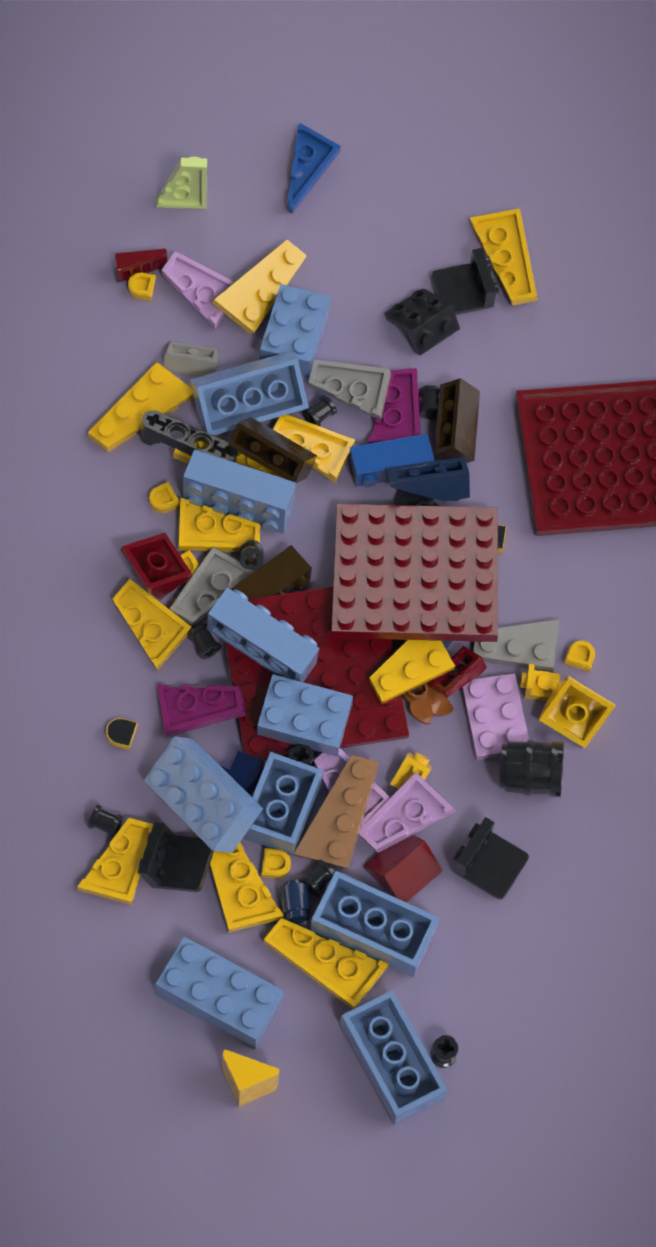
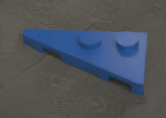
M299 123L297 129L287 211L292 214L340 153L341 146Z

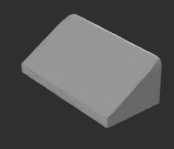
M169 342L165 353L164 368L170 372L200 377L215 373L220 349Z

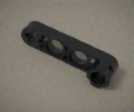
M148 411L142 417L140 436L143 439L142 442L146 445L151 446L164 443L191 456L195 449L234 463L237 461L238 451L228 446L229 442L158 411ZM180 431L184 434V437L177 439L172 437L170 433ZM202 441L208 447L206 449H199L194 444Z

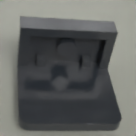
M482 248L472 250L471 260L468 264L432 272L431 278L437 296L451 303L456 315L494 307L496 294L499 293L498 282L496 278L492 279L490 273L492 271L490 258L485 257Z
M426 289L414 291L411 296L393 305L391 309L385 312L386 320L407 331L414 353L419 356L460 330L453 305Z
M485 817L481 824L475 823L468 835L471 840L467 846L461 845L453 858L456 861L454 873L496 899L501 900L506 896L528 862L529 855L493 833L495 822Z
M154 822L151 833L147 837V845L143 857L139 861L137 873L152 888L199 892L203 887L214 851L201 838L176 836L164 823Z

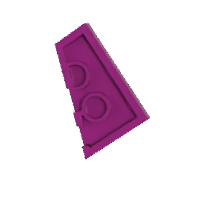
M417 368L391 370L382 419H375V426L372 434H370L368 444L421 435Z
M157 684L164 731L168 737L246 715L243 692L239 686L194 688L190 685L168 687L167 685Z

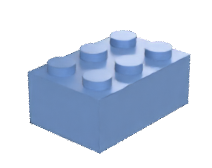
M280 284L260 348V360L290 351L298 358L301 375L310 377L313 360L316 358L329 316L331 296Z
M272 674L257 726V735L293 745H307L312 750L338 756L351 711L353 696Z
M270 752L252 797L263 810L243 838L273 849L285 851L293 856L321 786L323 770Z

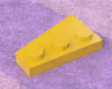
M288 414L280 416L273 428L276 432L316 454L317 458L312 467L330 481L336 483L349 457L350 447L354 446V439Z
M181 498L179 550L210 551L214 547L221 552H240L241 545L247 540H256L260 543L259 523L232 514L224 515L213 511L211 507L205 505L200 507L191 504L187 499Z
M131 579L126 582L112 599L157 671L192 630L189 624Z
M407 640L369 678V682L380 703L383 704L453 670L455 665L442 641Z
M128 818L109 843V847L101 858L97 859L91 871L79 883L77 891L132 906L141 877L137 873L139 861L143 857L147 845V837L151 833L153 824Z

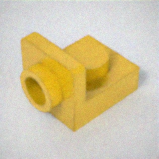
M529 664L528 671L522 672L520 688L525 689L524 698L547 702L554 687L559 684L560 674L534 670L535 664Z
M415 752L414 755L408 753L390 785L400 789L415 773L425 780L432 769V766L428 764L430 760L418 752Z

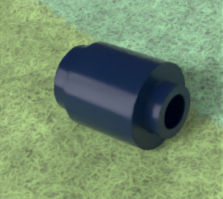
M296 879L286 881L284 886L279 889L282 913L287 921L294 924L305 922L309 919L308 914L311 912L307 885Z

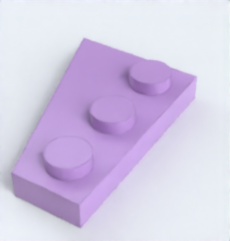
M175 251L163 267L162 276L216 329L225 314L213 305L211 301L235 282Z
M341 748L339 749L338 756L322 753L314 760L316 767L323 770L322 780L328 792L331 791L350 758ZM375 782L361 827L390 799Z
M415 773L361 827L359 835L379 853L455 813L456 810L425 780Z

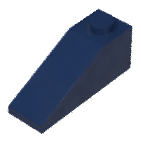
M464 457L385 468L391 488L440 501H458L470 498L469 469Z

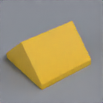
M569 676L554 687L539 717V721L586 748L615 708V704Z
M224 1049L222 1054V1072L239 1107L276 1091L280 1069Z

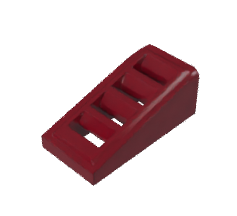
M167 249L116 253L117 282L127 281L136 273H150L163 268L167 263Z
M462 646L451 657L455 665L453 670L427 682L430 688L446 698L487 669L483 658L465 646ZM444 681L448 685L446 687H443L440 685V683Z

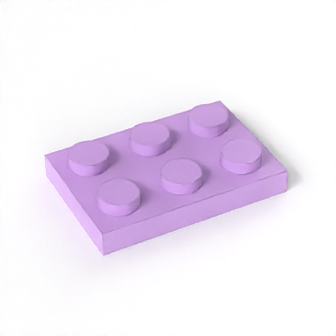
M515 674L473 679L461 688L476 760L501 757L502 744H508V741L529 740Z

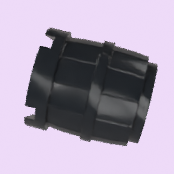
M527 740L508 741V744H502L500 788H504L507 792L522 793L529 796L530 794H549L550 797H561L564 742L553 741L552 744Z

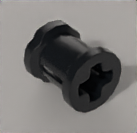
M436 385L424 386L419 389V397L422 398L420 416L424 419H437L440 387Z
M324 394L319 397V401L313 406L302 410L303 417L307 422L321 426V422L329 415L333 416L337 413L333 401Z
M247 540L241 545L240 563L246 570H257L262 566L264 558L262 545L256 540ZM250 552L252 555L256 553V558L252 556L247 558V553Z
M207 623L196 626L187 635L188 639L193 641L200 651L199 657L201 659H208L214 656L222 648L220 642H216L210 631L207 630Z
M298 744L291 748L289 752L290 759L300 762L302 758V763L314 767V753L309 746Z
M97 804L90 816L88 828H98L109 833V837L114 838L120 830L124 816L121 814L114 815L103 810L102 806Z
M318 860L316 863L317 867L307 877L303 876L300 879L301 883L307 885L308 892L315 897L321 895V890L331 881L335 873L334 869L322 860Z
M442 1035L434 1041L431 1059L436 1066L448 1068L454 1064L458 1053V1044L455 1039L449 1035ZM442 1047L448 1049L447 1056L441 1055Z

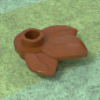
M444 681L440 683V685L443 687H446L448 685ZM427 682L402 694L403 698L410 703V713L423 724L429 725L433 715L445 716L453 712V706L450 701L442 694L430 688ZM412 691H417L420 695H415Z

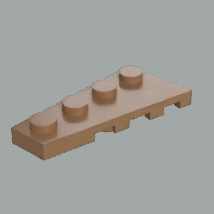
M354 755L350 756L294 852L296 857L316 862L322 860L331 866L349 870L379 767L377 761Z

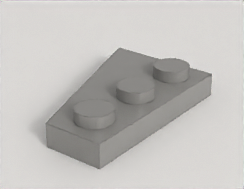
M314 359L308 383L311 388L381 420L391 370L388 368Z
M213 547L170 607V610L187 624L194 626L208 615L226 588H233L255 572V570H246L239 561Z
M560 619L498 628L497 642H474L473 652L480 655L484 662L528 668L529 664H535L534 670L553 672Z

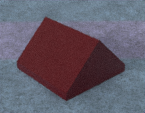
M166 532L124 545L120 548L146 591L160 600L193 575Z
M414 835L379 852L363 866L389 895L406 903L442 872V868L426 841Z

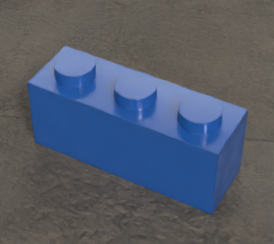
M428 434L350 447L349 462L355 487H372L377 483L387 482L388 478L385 468L435 461Z

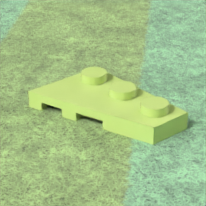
M195 156L181 158L157 196L156 207L207 209V158Z

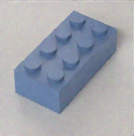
M290 351L190 380L201 429L213 436L234 430L238 422L249 417L262 422L309 408L298 358Z
M194 449L183 476L184 499L200 507H203V505L211 507L213 511L224 515L232 514L259 523L260 526L269 532L284 534L294 509L296 482Z
M226 588L208 613L207 630L273 674L304 682L317 663L319 653L317 643L309 636L303 635L302 637L294 632V628L284 620L277 621L271 617L270 611L261 605L255 606L247 601V596L239 590L235 589L232 591Z
M174 736L144 779L212 851L233 853L263 810L194 739Z
M335 871L312 918L311 931L337 941L352 950L363 952L372 959L384 961L390 967L414 977L436 932L439 917Z
M185 936L155 984L157 996L253 1049H256L284 1001V991Z
M393 990L341 1016L340 1026L394 1125L446 1099L448 1089Z

